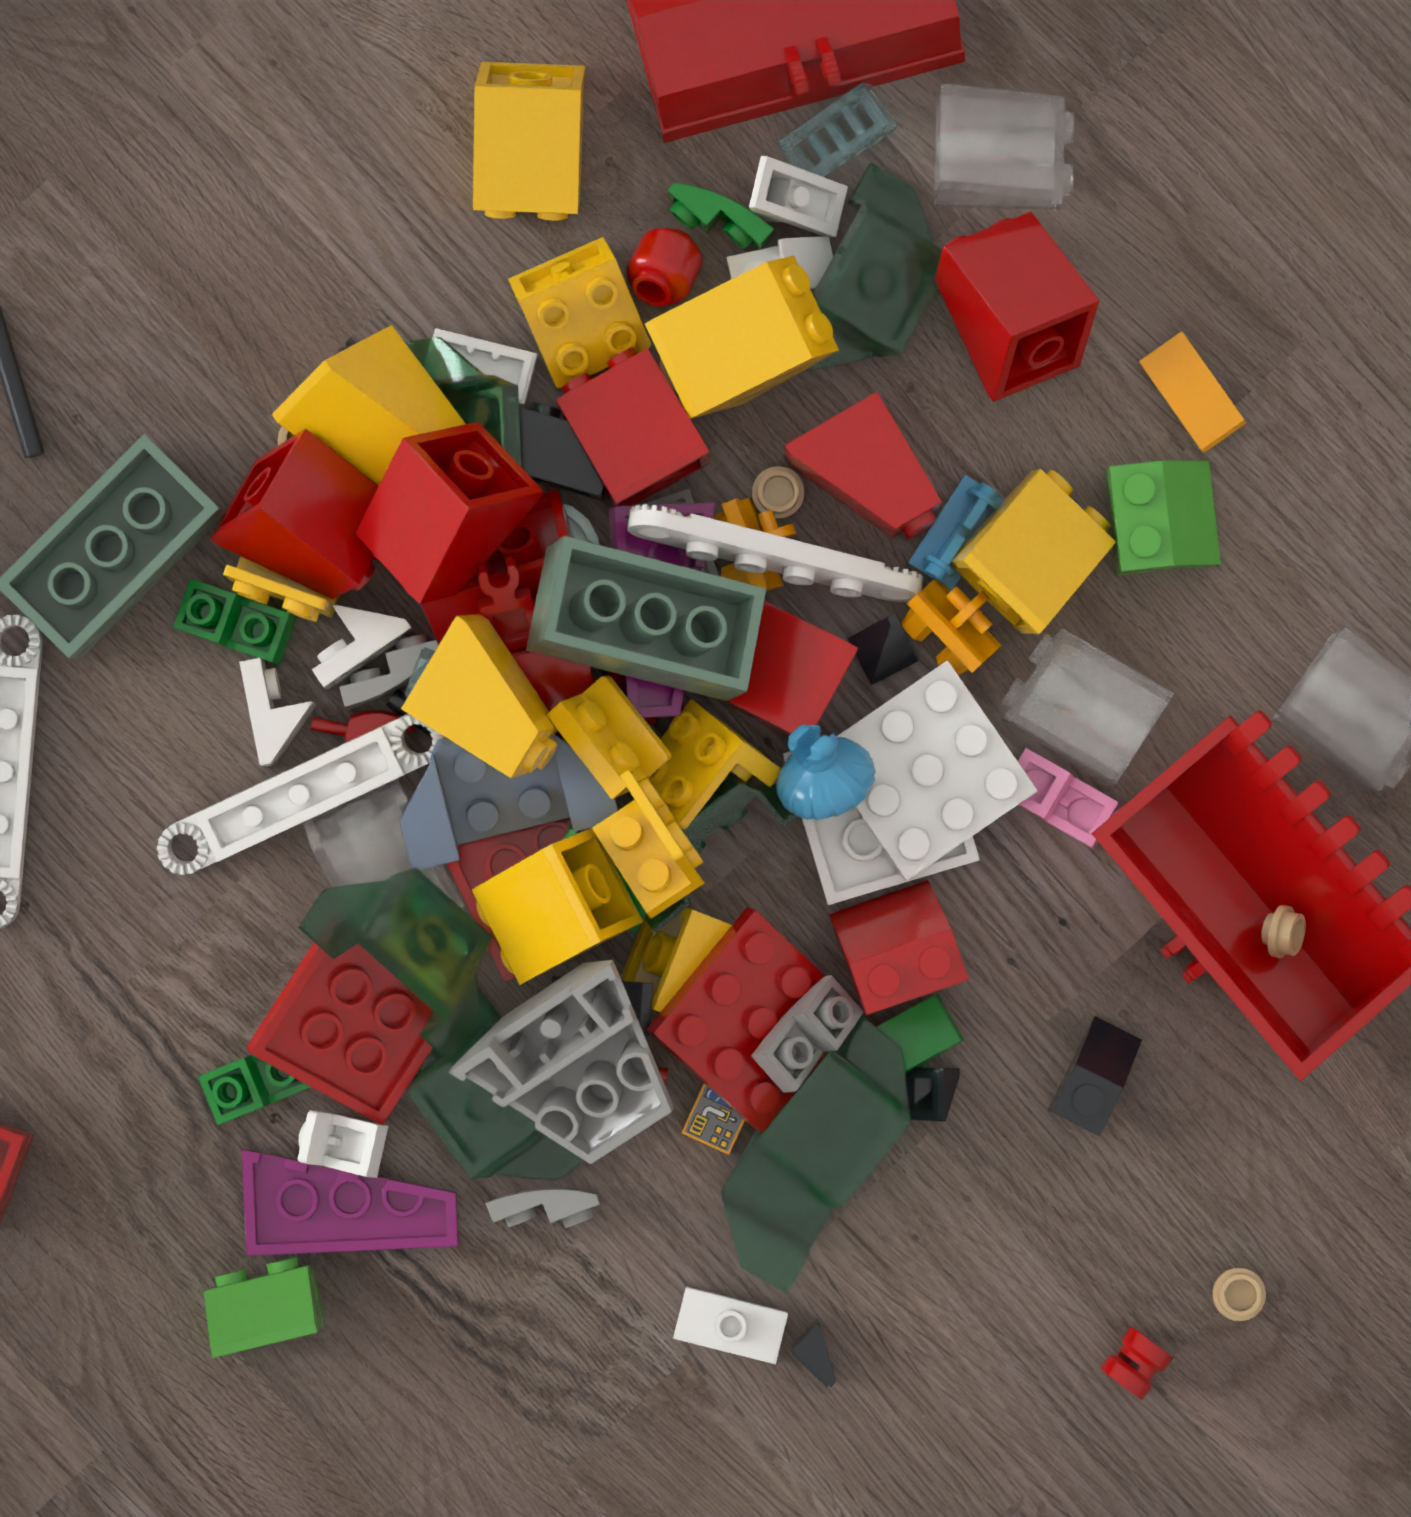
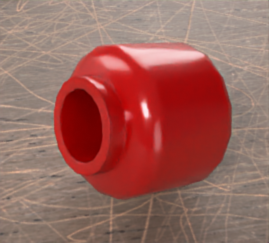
M655 228L646 232L640 240L627 265V279L635 295L641 301L656 307L675 305L682 302L690 292L703 266L702 254L692 238L684 231L675 228Z

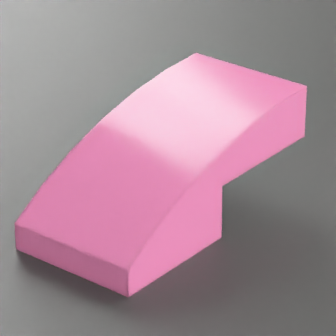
M1025 748L1018 763L1038 791L1018 804V806L1095 851L1099 842L1091 833L1121 807L1120 803L1075 778L1070 772Z

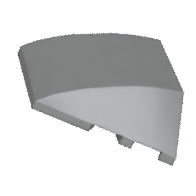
M613 960L580 964L504 1015L449 1072L463 1082L467 1077L493 1094L492 1101L504 1108L510 1105L535 1121V1129L589 1164L594 1163L671 1113L674 1108Z

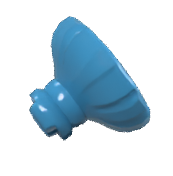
M803 724L796 728L789 736L788 747L791 755L787 757L786 762L778 773L776 785L778 797L785 809L803 819L809 820L814 818L819 820L832 816L838 817L858 806L866 798L867 793L875 782L874 774L876 771L873 759L865 748L853 740L845 737H835L834 733L829 737L827 735L820 736V726Z

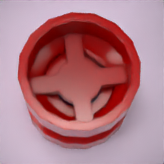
M1130 1326L1122 1337L1123 1346L1116 1355H1109L1100 1369L1136 1397L1143 1400L1152 1388V1377L1156 1372L1164 1371L1173 1357L1134 1327ZM1132 1360L1140 1366L1138 1370L1130 1365Z

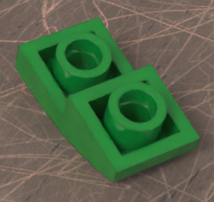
M674 183L668 189V199L673 203L669 211L691 231L698 225L704 232L708 233L722 219L726 222L722 228L723 232L744 250L749 245L753 246L756 250L763 249L774 236V229L769 224L727 197L706 189L680 183Z
M190 578L173 628L280 666L297 616Z
M938 994L898 1014L839 1050L864 1095L873 1094L913 1068L927 1064L964 1041V1038Z
M253 1055L246 1056L198 1076L217 1125L311 1088L309 1085Z

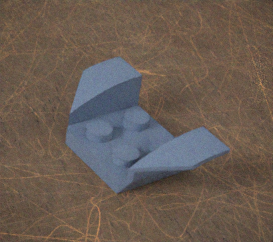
M555 734L553 740L558 743V747L543 770L536 768L532 773L513 778L506 776L448 738H443L436 741L430 757V765L410 799L400 824L414 872L460 860L458 849L460 844L566 818L571 819L574 832L592 828L618 811L615 798H610L567 741Z

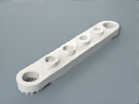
M647 504L642 506L636 505L630 509L627 529L630 534L646 540L686 549V555L696 560L713 561L721 558L735 562L734 567L740 571L763 573L768 570L783 574L782 579L785 582L795 585H812L816 582L831 586V593L843 597H860L863 594L882 600L907 603L922 590V575L917 574L915 571L908 572L909 569H903L901 572H898L899 567H894L892 570L890 567H885V563L696 514L684 517L682 513L676 512L674 509L667 510V507L664 506L660 508V511L657 510V505H652L651 508Z
M6 615L0 618V891L6 896L7 901L6 910L0 915V929L11 924L17 917L20 909L43 637L40 629L30 619L21 615ZM19 626L29 634V648L20 656H9L2 649L1 638L7 629Z
M406 714L173 823L162 832L158 839V858L162 861V865L172 873L180 875L194 873L429 764L436 741L446 737L410 714ZM422 724L423 727H427L428 731L430 730L433 739L429 751L416 753L407 747L404 734L408 726ZM187 833V835L193 836V839L197 841L196 844L199 848L194 860L182 861L174 855L171 843L175 835Z

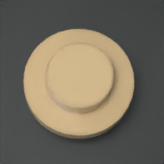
M782 466L770 467L762 471L754 481L752 487L753 502L761 513L773 510L775 519H784L792 516L801 507L804 499V485L800 477L793 470Z
M1280 905L1274 914L1270 913L1267 915L1262 928V942L1268 945L1270 956L1283 958L1286 954L1295 956L1299 952L1305 936L1306 922L1304 915L1295 913L1291 906Z
M1232 1268L1223 1272L1216 1279L1212 1290V1297L1215 1307L1223 1316L1234 1321H1245L1255 1317L1262 1310L1266 1300V1290L1260 1277L1251 1270Z

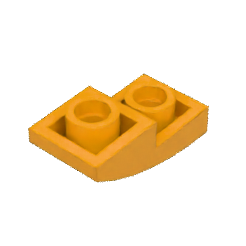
M1182 331L1139 361L1203 454L1246 424L1242 415Z

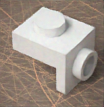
M310 1110L307 1114L306 1122L299 1133L300 1150L298 1161L365 1177L377 1178L388 1126L337 1113Z

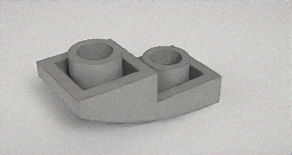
M426 634L395 641L397 650L385 653L390 674L382 676L379 667L350 674L351 684L339 687L344 707L350 710L367 705L388 696L416 679L423 673L438 648V641L427 642Z
M832 975L825 976L780 1019L751 1057L784 1093L795 1092L802 1085L824 1052L837 1051L864 1012Z
M544 1187L506 1194L488 1200L485 1204L492 1222L505 1219L508 1228L537 1217L534 1207L543 1204L550 1223L562 1219L564 1227L568 1228L595 1217L591 1208L599 1205L601 1200L596 1191L569 1187Z

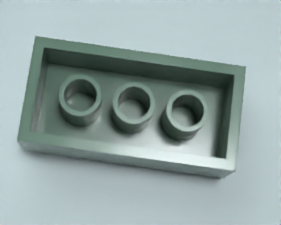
M143 434L0 577V591L69 659L78 663L221 520L224 512L151 439Z
M563 536L546 548L526 650L729 701L747 692L766 588Z

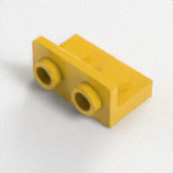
M609 675L600 677L582 694L560 702L546 714L611 799L629 792L619 776L620 774L629 769L639 783L645 778H649L671 759L669 750Z

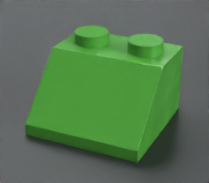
M1154 461L1108 467L1104 473L1111 537L1116 541L1112 547L1116 577L1221 565L1209 461Z
M296 1256L266 1264L268 1274L248 1278L246 1269L215 1276L217 1286L210 1287L204 1291L212 1358L318 1333L326 1326L327 1323L313 1264L309 1263L299 1266Z

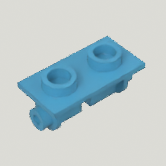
M964 475L937 516L934 525L930 527L908 563L932 579L943 582L952 591L961 576L949 564L967 538L1003 501L998 496L999 493L983 482L979 484L969 476Z

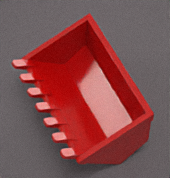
M626 0L664 143L965 62V51L960 34V18L956 0Z
M1258 710L1240 725L1231 715L1227 717L1091 834L1176 933L1172 939L1160 948L1163 955L1168 959L1187 947L1196 957L1185 967V971L1181 974L1184 980L1189 984L1208 971L1301 1082L1411 985V927L1401 917L1411 909V886L1404 885L1388 898L1383 896L1372 883V880L1390 866V861L1380 850H1375L1356 864L1342 846L1360 832L1359 824L1352 816L1345 815L1328 829L1323 825L1312 811L1331 796V791L1321 780H1316L1299 794L1295 792L1283 776L1296 767L1302 758L1293 746L1287 745L1268 760L1254 741L1272 727V722L1263 711ZM1280 905L1291 906L1295 913L1303 914L1305 917L1304 940L1299 952L1295 956L1286 954L1283 958L1272 957L1268 952V945L1262 942L1264 921L1267 915L1270 913L1274 914Z

